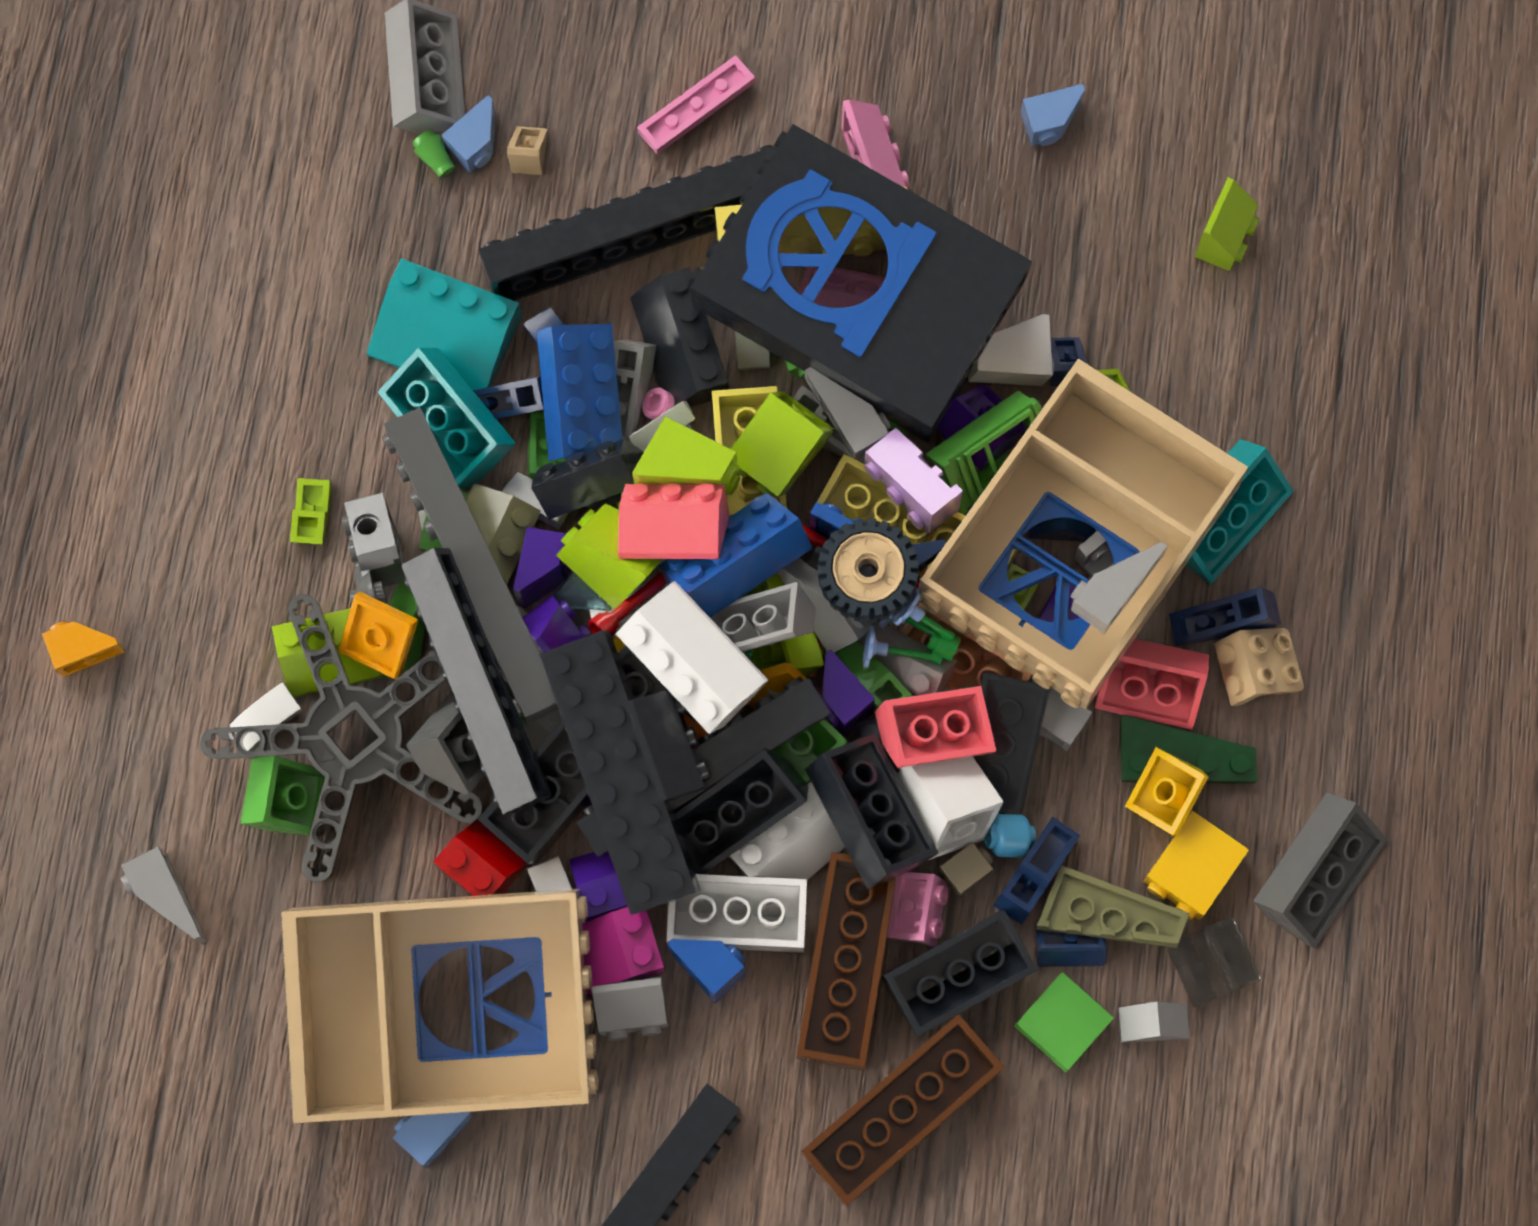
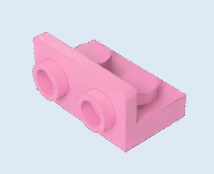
M905 872L896 877L887 938L894 941L923 943L929 947L936 946L938 939L943 933L942 912L949 895L947 882L935 874Z

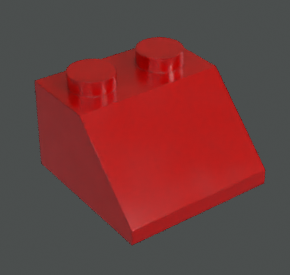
M478 819L455 835L433 861L443 874L470 896L504 894L529 865Z

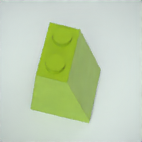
M785 391L770 392L731 448L737 454L738 474L745 478L749 475L758 482L756 487L763 493L767 492L772 497L774 494L778 497L785 495L836 429Z
M666 416L632 472L634 484H724L726 495L727 493L732 495L740 481L736 451Z
M604 504L596 513L590 509L578 522L582 528L578 530L576 527H573L560 540L565 546L556 556L607 604L615 609L663 559H619V510Z

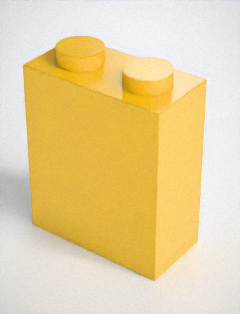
M1192 811L1178 836H1174L1143 882L1149 885L1147 890L1161 900H1164L1166 897L1177 905L1175 908L1190 913L1188 919L1192 920L1195 917L1197 920H1200L1249 849Z

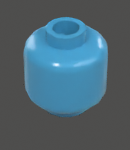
M997 814L984 838V845L987 849H990L995 857H1024L1028 853L1030 846H1033L1036 841V831L1034 826H1030L1028 819L1022 814Z

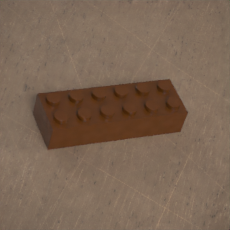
M831 852L796 1060L864 1071L896 878L868 890L850 855Z
M958 1014L801 1151V1155L845 1208H847L1002 1072L1005 1067Z

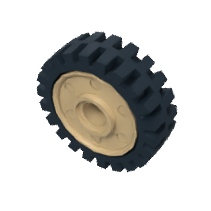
M868 518V521H862V519L854 520L852 524L846 523L841 526L840 530H835L830 535L829 540L823 545L818 561V581L824 598L842 616L846 618L849 616L858 622L868 620V623L876 622L878 619L883 621L892 614L896 615L910 601L917 586L919 576L917 553L907 535L904 536L896 526L893 528L886 521L882 520L880 523L876 522V519ZM871 564L877 569V574L872 577H865L859 572V568L862 565Z

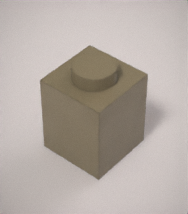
M972 842L941 865L939 874L960 899L991 875L993 868L990 865L993 863V860L983 847L977 849Z

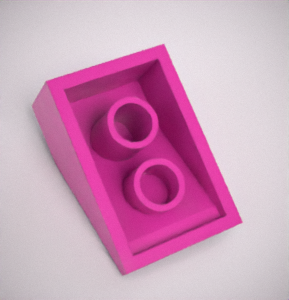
M626 907L582 924L583 931H589L590 951H588V954H584L585 965H591L592 986H590V989H586L587 997L593 996V986L639 981L665 973L647 911L631 915L629 908Z

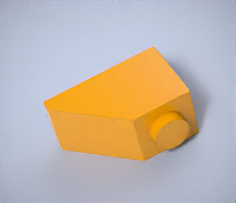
M68 621L56 623L50 627V631L42 633L53 666L62 677L125 653L123 646L116 638L74 621L70 623Z

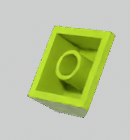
M1227 178L1195 254L1196 258L1228 271L1231 270L1234 261L1241 263L1248 245L1242 242L1246 234L1253 235L1260 219L1254 216L1258 204L1234 179Z

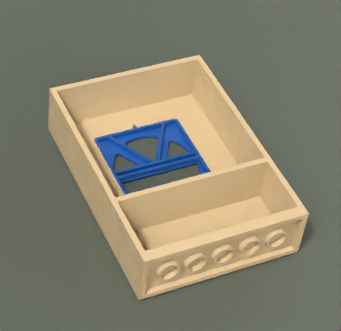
M1078 359L920 579V605L931 614L937 615V613H940L949 619V625L958 632L965 633L967 631L976 637V642L989 652L996 650L1005 656L1004 661L1018 671H1021L1023 668L1032 674V679L1039 686L1045 689L1051 687L1062 694L1060 696L1061 699L1071 707L1078 708L1080 706L1086 710L1239 489L1248 467ZM1057 518H1070L1085 522L1095 528L1106 540L1112 553L1113 565L1160 542L1168 546L1164 556L1106 633L1103 634L1081 617L1075 620L1068 619L1070 584L1076 588L1082 580L1086 583L1089 580L1022 537L1032 527L1044 521ZM1013 549L1019 550L1043 566L1013 581H1009L1007 578L1008 561ZM1057 575L1054 620L1052 622L1043 621L1029 615L1015 601L1013 597L1015 594Z
M580 889L297 907L282 911L293 1123L589 1104L593 1094H597L598 1071L597 1069H591V1059H594V1055H596L595 1034L589 1035L588 1024H592V1021H594L593 1000H587L586 989H590V986H592L591 965H585L584 954H588V951H590L589 931H583L582 919L588 917L587 896H580ZM483 946L497 948L514 957L513 963L483 982L481 948ZM463 947H467L473 1052L455 1049L435 1037L426 1026L419 1006L420 988L428 970L444 955ZM528 972L535 991L534 1011L531 1019L526 1020L484 998L521 973ZM485 1015L519 1032L518 1037L500 1048L488 1050Z

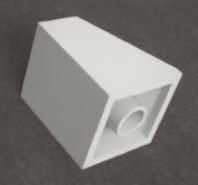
M973 756L901 767L898 773L902 785L939 852L930 859L964 848L972 842L975 844L983 841L1003 804V800Z

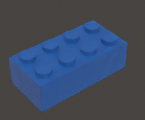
M612 324L560 325L538 330L537 341L548 461L566 460L574 453H587L595 450L603 442L621 440L622 428Z
M766 492L762 496L753 499L749 505L737 513L729 516L719 559H666L658 567L667 585L676 581L711 618L813 548L799 518Z

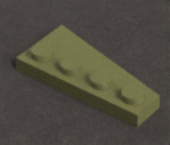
M1061 865L1039 919L1037 930L1177 948L1190 913Z

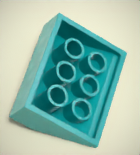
M401 258L387 287L366 354L369 357L400 368L418 347L438 348L472 390L491 387L522 319L520 305L513 300Z

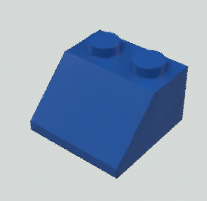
M671 939L667 943L670 954L714 1003L719 1001L745 977V958L732 944L726 947L721 941Z

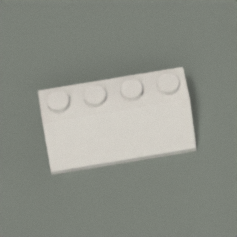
M676 581L669 584L638 609L616 633L709 734L724 727L768 681Z
M811 782L807 784L809 786L807 802L728 857L729 862L742 876L807 879L808 881L830 862L831 852L840 853L845 848Z
M696 874L702 891L669 902L667 943L671 939L721 941L726 947L732 944L737 950L804 953L807 879Z

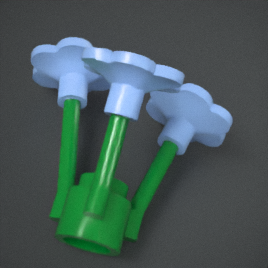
M915 588L907 605H904L896 615L892 614L888 619L881 620L879 627L883 629L892 620L895 625L907 622L931 636L927 648L932 650V652L926 653L888 646V643L876 640L874 626L870 625L865 639L862 659L863 667L868 668L874 654L882 656L893 654L929 660L940 665L942 659L949 662L952 660L961 638L925 615V611L916 605L921 595L919 594L920 590Z

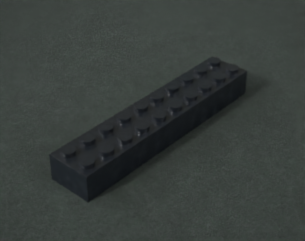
M766 145L757 149L753 154L744 157L741 155L734 156L724 164L715 167H702L690 176L684 178L677 176L669 179L664 185L655 188L645 187L638 190L635 195L624 199L621 197L613 198L601 207L595 209L585 208L578 211L575 216L563 220L559 218L553 219L538 229L521 230L512 238L503 241L493 240L486 243L478 251L491 292L516 301L716 231L715 207L742 205L740 199L748 185L754 187L759 179L757 172L765 158L771 159L776 149L772 145Z

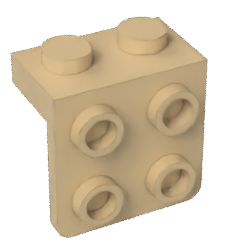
M1286 628L1239 630L1214 643L1231 706L1245 704L1261 695L1297 693L1303 690L1304 683L1290 633Z

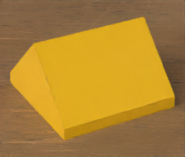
M1156 747L1125 807L1177 837L1208 776L1203 770Z

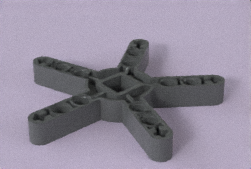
M301 594L295 596L288 606L289 616L321 698L310 709L305 723L210 729L201 737L200 747L202 752L209 758L214 759L307 754L313 766L325 776L302 862L303 874L312 882L327 880L335 871L357 785L374 781L384 774L455 819L464 823L476 821L483 811V803L476 794L470 792L465 795L461 793L457 796V798L465 802L469 801L470 798L475 801L473 807L477 810L474 815L468 813L464 817L460 814L462 808L457 804L452 803L451 809L445 806L453 798L454 789L448 787V794L445 798L435 799L430 794V786L436 781L435 779L423 774L421 770L419 777L414 781L405 780L401 774L402 767L406 763L415 762L411 753L402 748L404 731L401 717L446 681L442 673L438 679L433 681L427 680L423 675L424 667L430 662H436L442 668L440 659L437 656L438 654L432 650L380 693L365 687L352 686L320 604L310 595ZM302 602H305L308 606H313V609L309 611L311 621L314 624L320 621L321 625L310 626L302 631L301 627L308 626L306 619L296 613L301 610L300 604ZM318 632L323 633L326 638L325 646L318 651L311 650L308 645L310 636ZM326 664H335L338 668L337 678L332 682H324L320 675L321 669ZM405 683L412 684L416 692L415 697L409 702H402L397 697L398 688ZM357 711L379 738L350 760L329 733ZM284 730L291 731L295 738L294 744L289 749H282L277 743L279 733ZM255 732L260 737V745L255 751L250 752L245 749L243 739L248 733ZM232 733H236L234 743L237 753H233V746H222L219 749V753H217L215 748H210V742L215 741L216 735L219 736V739L227 741L234 740ZM334 791L341 792L345 797V804L338 811L332 810L327 803L328 796ZM324 824H330L336 830V838L331 843H324L319 838V829ZM314 845L322 849H333L332 855L324 853L322 864L327 866V870L320 872L318 876L314 875L315 869L310 867V863L317 861L320 855V851H313Z

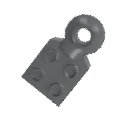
M382 492L344 503L347 516L342 517V523L346 536H349L350 543H348V549L352 562L355 563L356 567L353 571L356 589L349 591L351 603L354 595L360 591L389 605L384 588L405 582V574L401 566L404 564L396 527Z

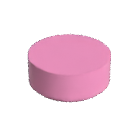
M662 388L651 389L646 393L642 402L644 415L655 420L674 407V397L670 392Z

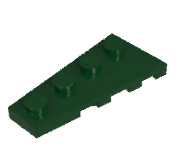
M1122 714L1120 716L1121 782L1137 783L1156 747L1203 770L1208 776L1206 783L1255 784L1257 782L1256 748Z

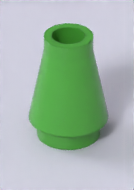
M430 129L414 139L412 145L415 147L414 153L433 169L439 178L446 177L455 169L440 134H435L433 129Z

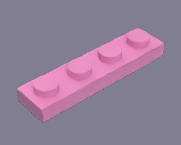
M735 55L638 126V133L658 155L755 84V76Z

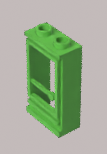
M1016 391L925 454L929 461L942 469L943 475L940 478L950 488L958 485L963 490L959 513L964 515L968 512L967 508L975 504L1013 451L1011 449L994 461L989 443L1021 421L1025 431H1027L1042 410L1040 403L1035 398H1029L1020 391ZM984 448L989 465L977 473L971 456Z

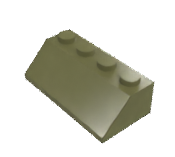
M474 483L465 501L507 585L521 555L527 527H534L541 510L514 495Z

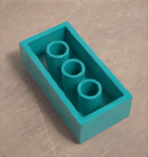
M418 347L378 391V394L397 417L419 407L421 408L459 488H471L472 484H478L516 445L515 441L438 348Z

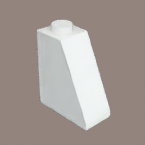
M1049 314L1039 315L994 333L970 372L968 382L1043 386L1053 375Z

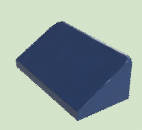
M1036 925V958L1039 967L1105 965L1107 951L1105 938L1037 930Z

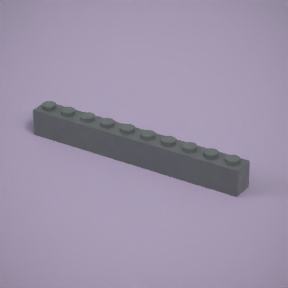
M419 407L384 423L387 434L382 436L385 446L390 455L396 452L401 462L396 465V468L403 483L410 481L415 491L409 495L417 512L424 510L429 520L423 524L431 541L438 539L441 548H450L506 686L509 687L513 695L512 700L519 717L523 716L526 724L558 710L540 653L421 408Z

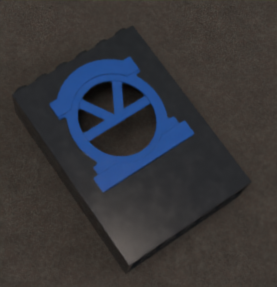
M792 124L787 133L782 131L774 144L776 151L772 158H765L757 172L759 179L754 187L748 185L740 199L742 206L737 214L732 212L728 216L723 226L725 233L720 241L715 239L706 253V257L709 259L704 267L700 268L698 266L689 280V284L692 285L689 292L691 294L692 306L801 370L805 371L809 367L815 369L872 405L877 414L882 412L887 420L928 443L1024 285L1032 261ZM821 207L841 208L852 213L836 241L818 213V209ZM803 214L827 254L779 253V241L788 224L797 216ZM864 219H866L880 234L886 246L888 270L883 284L872 297L855 306L831 308L813 303ZM782 267H819L801 295L789 285L781 271Z

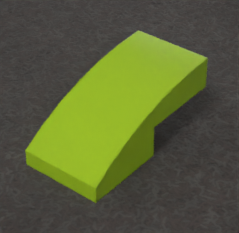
M298 478L295 510H292L290 542L324 545L332 481Z

